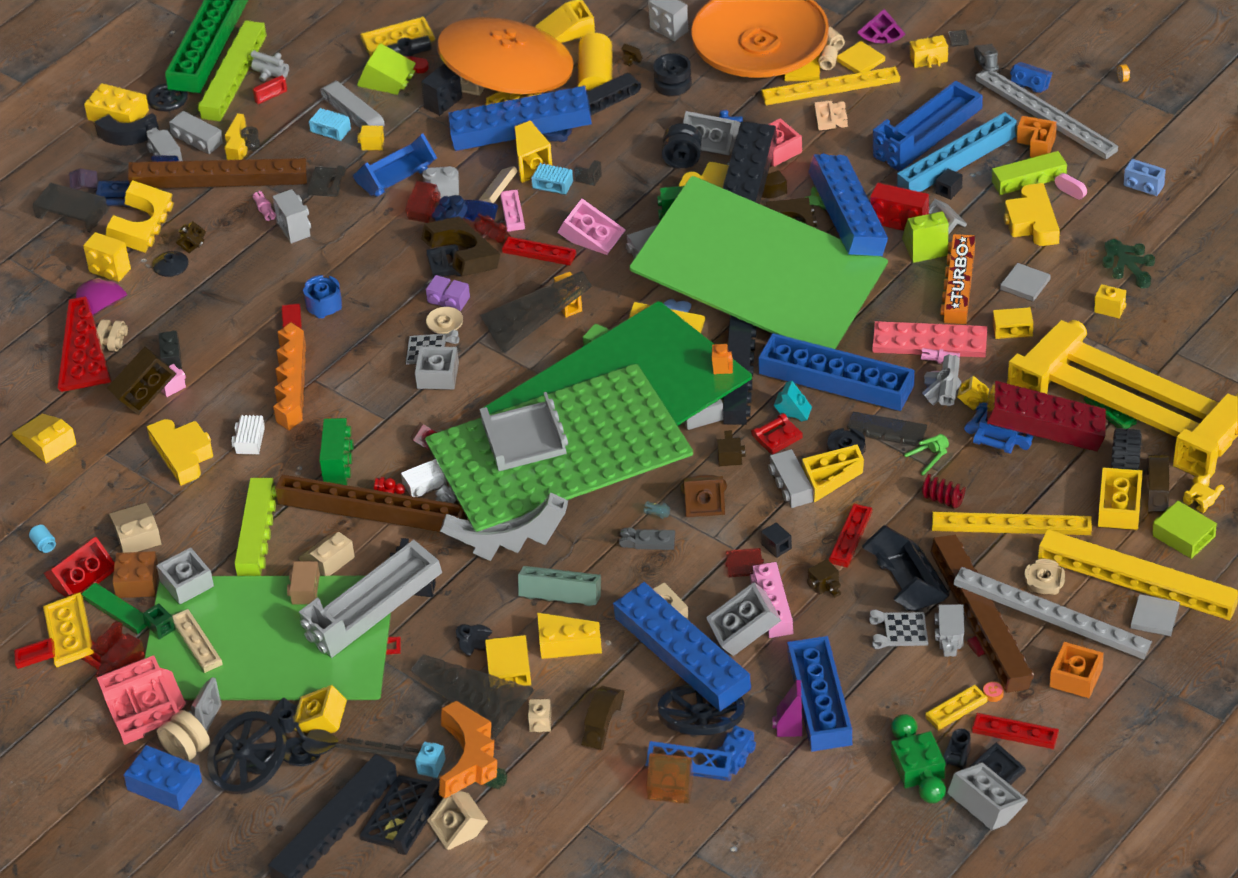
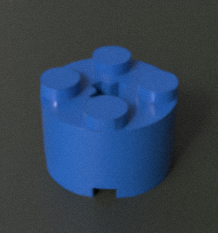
M318 275L306 281L303 293L306 309L311 314L321 319L341 310L342 298L337 279L332 276L323 278V275Z

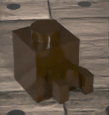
M732 430L724 431L725 439H717L719 466L742 465V457H746L745 445H741V438L732 437Z
M828 559L808 569L807 583L811 589H815L819 595L828 590L834 598L841 595V591L838 590L841 587L839 583V570Z

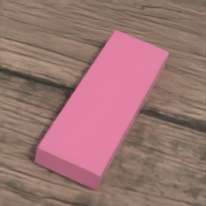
M518 190L503 191L500 194L507 232L525 229Z

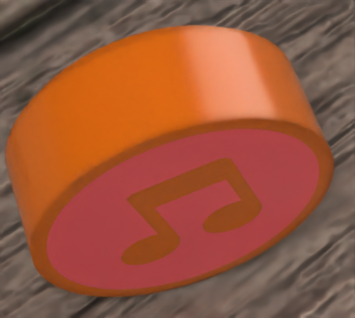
M988 682L983 687V693L988 697V701L997 702L1003 698L1004 688L998 682Z

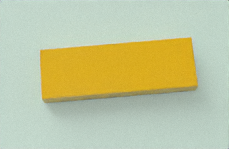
M973 685L925 713V718L939 731L988 701V697L976 685Z

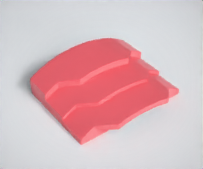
M154 655L97 677L100 689L124 745L143 738V734L159 728L165 722L171 721L172 716L179 710H182L186 704L173 673L167 669L160 668Z

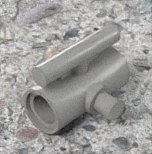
M252 51L251 57L254 58L252 69L261 72L259 79L262 82L270 76L279 77L283 75L285 78L287 77L289 66L280 59L282 57L280 53L269 56Z

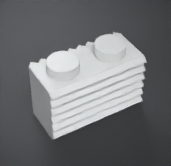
M241 415L239 422L235 423L236 436L232 437V447H235L236 454H259L265 430L263 416Z
M435 459L401 473L402 484L412 497L423 496L429 491L432 492V490L439 489L443 484L447 485L446 478Z

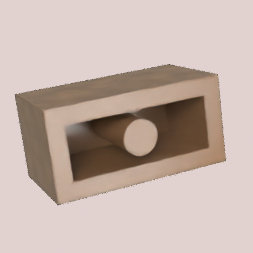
M294 561L293 570L289 572L291 584L287 585V596H291L292 604H310L317 598L320 579L318 561Z

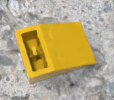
M583 0L566 2L536 25V28L550 34L561 43L595 33L594 17Z

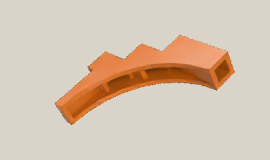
M458 701L442 708L441 726L458 740L463 750V755L459 762L449 772L440 777L439 795L447 798L474 782L483 785L496 778L497 759L493 758L494 740L491 739V721Z

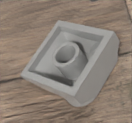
M450 166L428 168L423 172L424 202H439L443 196L459 195V172L456 168Z
M216 678L209 679L202 686L191 706V711H189L202 724L206 732L221 707Z

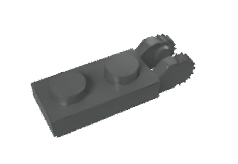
M623 528L620 531L622 538L619 540V544L621 547L673 550L675 546V530H635L633 528Z

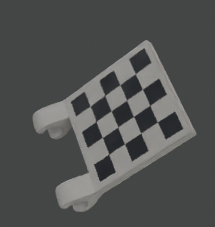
M452 330L447 334L410 336L406 364H417L420 346L445 347L446 342L452 344L459 343L458 331Z
M871 610L870 623L876 625L884 622L886 636L880 634L873 636L872 644L874 649H881L886 646H928L924 612L883 613L878 610Z

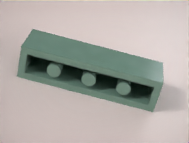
M523 566L518 574L519 596L528 599L540 598L546 601L557 600L568 604L582 603L586 606L596 605L601 597V575Z

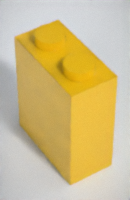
M526 635L485 640L491 690L531 685Z

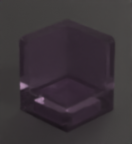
M77 169L69 172L70 190H78L83 187L95 189L98 187L97 171Z

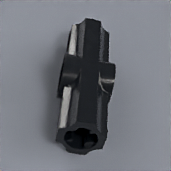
M428 35L412 40L406 37L400 38L396 44L387 46L402 56L411 57L414 56L413 54L432 49Z

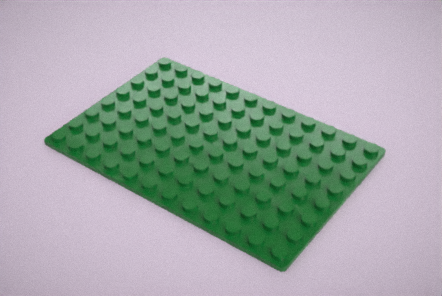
M658 301L485 407H487L489 414H493L544 396L543 392L550 394L612 371L637 364L678 426L750 381L752 374L734 359L733 373L714 374L712 345L715 344L666 305Z

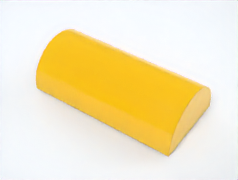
M601 33L585 35L581 38L578 45L577 87L585 86L588 92L612 80V42Z

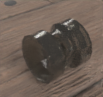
M252 126L245 127L241 131V137L244 138L248 151H253L260 147L258 130Z

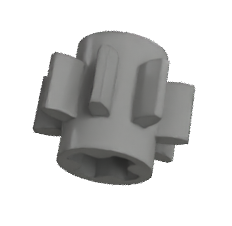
M443 484L435 492L437 496L435 501L454 503L457 500L451 487H448L446 484Z

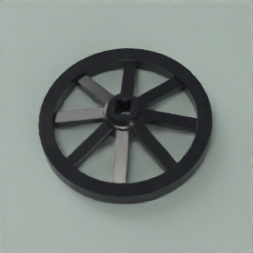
M686 684L671 689L660 698L658 702V717L666 727L676 732L688 735H712L727 731L738 725L745 714V703L743 698L740 697L733 702V705L727 706L722 711L714 710L715 707L711 703H703V696L692 686ZM696 693L697 703L692 706L680 696ZM671 701H674L686 711L666 707ZM736 711L730 718L719 716ZM669 715L684 717V719L675 720Z
M260 711L246 712L228 721L216 734L208 752L207 767L213 782L222 790L231 794H246L265 785L278 771L285 756L286 735L283 727L274 717ZM252 721L267 722L248 738ZM244 724L241 738L235 739L230 733ZM271 728L274 729L276 742L253 744ZM227 739L232 744V749L219 754L223 742ZM275 750L273 759L268 767L255 756L256 751ZM232 757L220 777L217 763ZM251 760L263 773L248 782L246 762ZM239 761L241 784L226 783Z

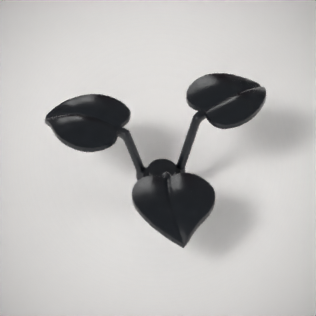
M283 698L274 708L271 716L281 724L285 733H291L294 729L298 731L301 738L305 740L302 748L307 754L319 756L329 752L338 745V739L330 732L322 729L311 730L308 736H305L299 727V723L295 721L298 706L290 703L286 698ZM271 750L256 751L255 756L268 767L273 759L275 750L273 752ZM251 760L246 762L248 772L259 775L263 773Z

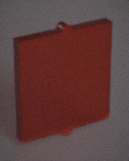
M761 548L726 551L727 562L725 564L728 567L729 578L750 576V574H753V566L764 564Z

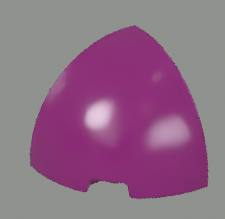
M885 9L857 32L866 40L874 43H891L906 35Z
M101 278L91 279L82 283L76 291V298L86 296L89 300L93 317L103 309L117 304L128 295L115 282L101 280Z

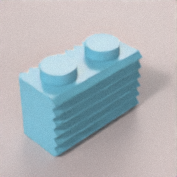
M322 108L309 120L311 132L339 141L351 130L348 116Z
M540 163L532 176L533 188L565 195L573 184L571 169Z

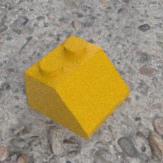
M333 685L304 695L300 698L295 721L299 723L302 732L309 733L314 729H322L334 733L340 727L347 699Z

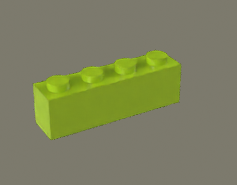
M1059 151L992 168V183L1000 195L1021 190L1026 185L1055 181L1059 174H1067V163Z

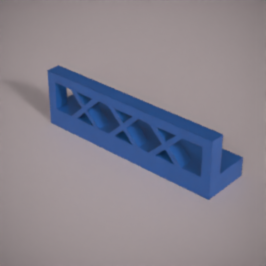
M650 741L645 766L648 770L731 781L732 773L730 768L733 753ZM654 747L663 748L667 753L661 759L652 758ZM678 750L683 751L687 756L681 762L674 761L671 756ZM700 753L704 754L708 760L702 765H697L691 758ZM719 756L727 757L725 768L716 767L712 761Z

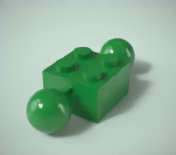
M900 714L891 723L892 734L898 739L891 741V758L904 788L919 785L918 791L922 800L931 804L938 803L944 798L946 793L945 784L941 780L945 778L944 758L932 732L929 731L916 735L918 729L916 720L908 714Z

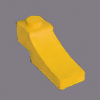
M237 113L225 134L227 160H242L247 154V146H245V140L242 138L246 129L244 114Z

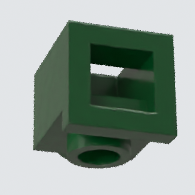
M159 603L142 613L145 625L156 634L159 640L176 630L173 616Z

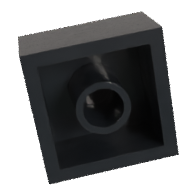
M446 64L440 66L421 81L424 108L439 116L463 98L460 76L453 72Z

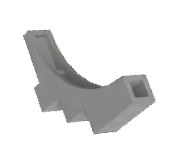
M550 492L543 503L533 511L519 518L478 532L474 531L468 520L446 514L440 531L473 546L474 554L491 561L500 545L518 553L527 537L546 545L566 513L568 500Z

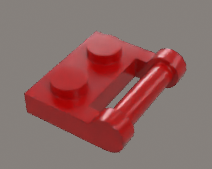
M781 413L775 420L766 425L751 430L754 439L771 455L803 438V433L788 420L784 413ZM779 425L783 426L767 436L763 435Z

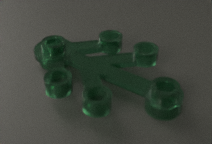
M1117 239L1106 241L1105 250L1107 256L1103 258L1102 265L1105 268L1113 267V258L1117 255L1119 261L1117 266L1113 268L1112 276L1115 279L1123 278L1126 265L1136 276V285L1140 288H1148L1151 285L1150 274L1141 271L1135 263L1153 266L1155 264V256L1147 254L1144 257H1140L1145 253V246L1140 243L1135 246L1123 245ZM1125 252L1134 253L1135 255H1129Z

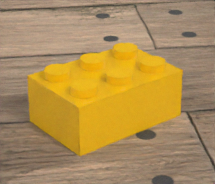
M103 83L99 85L84 104L87 119L91 121H96L109 114L118 122L131 123L143 118L149 111L146 94Z
M1103 468L1098 527L1138 530L1142 470Z

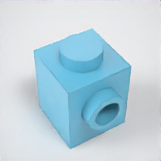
M423 743L416 759L418 774L438 777L446 760L444 746L437 743Z

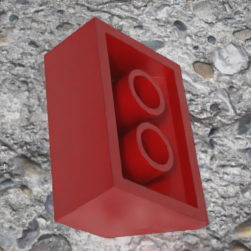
M95 536L85 541L45 571L44 575L55 590L63 596L69 597L79 592L82 594L94 583L99 584L114 572L115 562Z

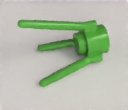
M943 434L920 441L919 445L923 446L904 454L905 457H908L927 448L933 453H938L921 472V475H925L941 456L947 453L946 448L949 447V442Z

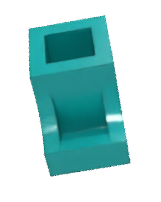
M793 381L786 382L783 391L778 393L774 403V407L780 414L784 413L787 417L797 418L801 422L808 420L812 409L810 403Z

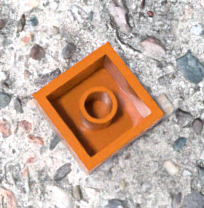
M1064 642L1051 669L1050 687L1090 699L1103 669L1104 653Z

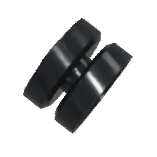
M668 53L655 60L653 64L654 85L659 93L677 96L690 89L692 85L691 63L686 56Z
M678 123L667 128L663 135L662 145L664 161L671 167L686 169L698 163L701 157L702 143L699 130L686 123Z

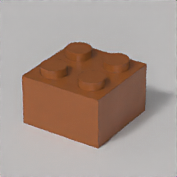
M155 551L116 553L113 586L117 597L156 596L158 580L156 565H158Z

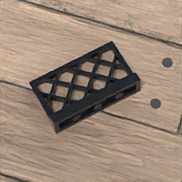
M398 775L359 835L360 839L396 848L399 854L406 855L443 798L439 795L440 779L432 778L431 782ZM402 783L410 784L409 787L398 790ZM426 788L425 791L420 794H416L415 792L418 789ZM411 792L414 793V796L402 800L401 796ZM399 797L400 802L388 805L391 800ZM417 801L416 805L413 808L408 810L406 809V805H409ZM401 807L404 808L403 812L398 813L394 816L392 815L391 811H394ZM387 813L391 816L381 821L378 820L380 816ZM407 817L404 823L396 825L394 819ZM392 820L395 827L383 831L381 827L388 825ZM380 829V833L369 835L371 831ZM397 831V835L393 840L385 838L388 836V833Z

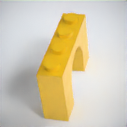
M132 180L126 191L125 204L147 212L151 218L144 222H132L113 215L107 225L106 236L123 241L127 247L146 253L148 247L153 246L154 236L159 234L161 223H165L167 212H171L173 208L172 194Z

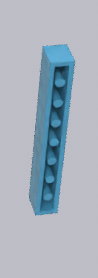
M1006 112L1002 113L897 173V187L918 192L925 190L935 184L936 179L947 168L958 171L1014 139L1017 135V120Z

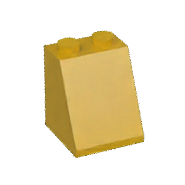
M531 120L515 126L521 183L532 179L540 163L552 166L550 143Z

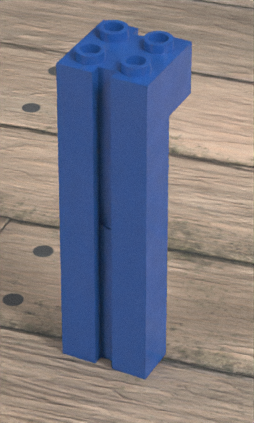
M954 81L895 127L890 125V120L886 119L873 129V157L882 162L887 161L890 167L902 171L982 109L983 95L958 81Z

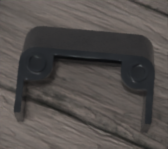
M883 525L862 545L863 549L876 556L878 559L876 562L882 569H888L892 572L902 589L893 599L902 604L908 611H916L943 602L950 596L921 547L909 538Z

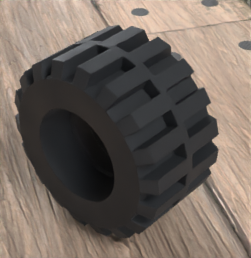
M1115 429L1111 468L1139 470L1142 437L1140 430Z

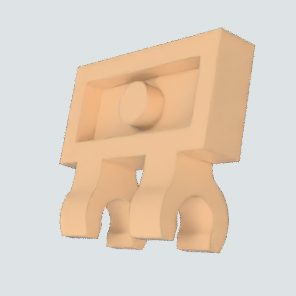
M832 100L815 102L818 130L834 129L836 125L839 127L848 126L846 111L842 109L845 108V102L832 104Z

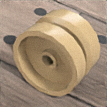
M179 710L172 716L171 722H165L157 730L158 738L165 750L170 755L186 761H191L196 756V752L203 751L210 743L209 736L202 724L185 710Z

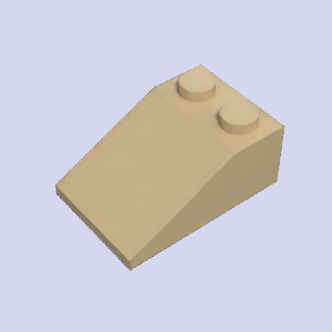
M147 503L109 514L123 553L138 552L162 545L157 524Z

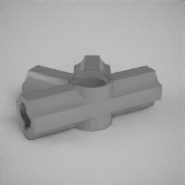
M948 354L944 356L942 370L926 372L924 376V384L928 388L922 394L933 406L937 402L947 406H951L955 402L956 390L959 389L962 383L958 378L960 359L956 355Z

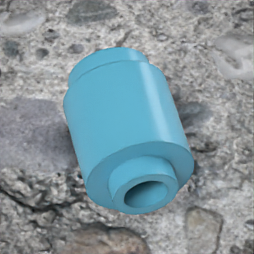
M36 525L30 530L29 538L40 551L48 553L55 548V538L44 525Z

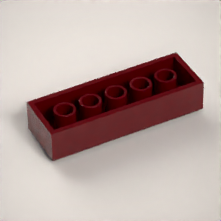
M995 381L988 395L987 424L1098 452L1106 437V409Z

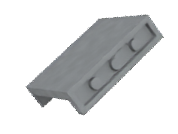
M543 392L545 402L490 416L487 407L479 409L482 424L498 471L567 454L565 446L568 445L566 434L562 435L564 433L562 423L558 422V412L555 410L553 399L548 398L547 392Z

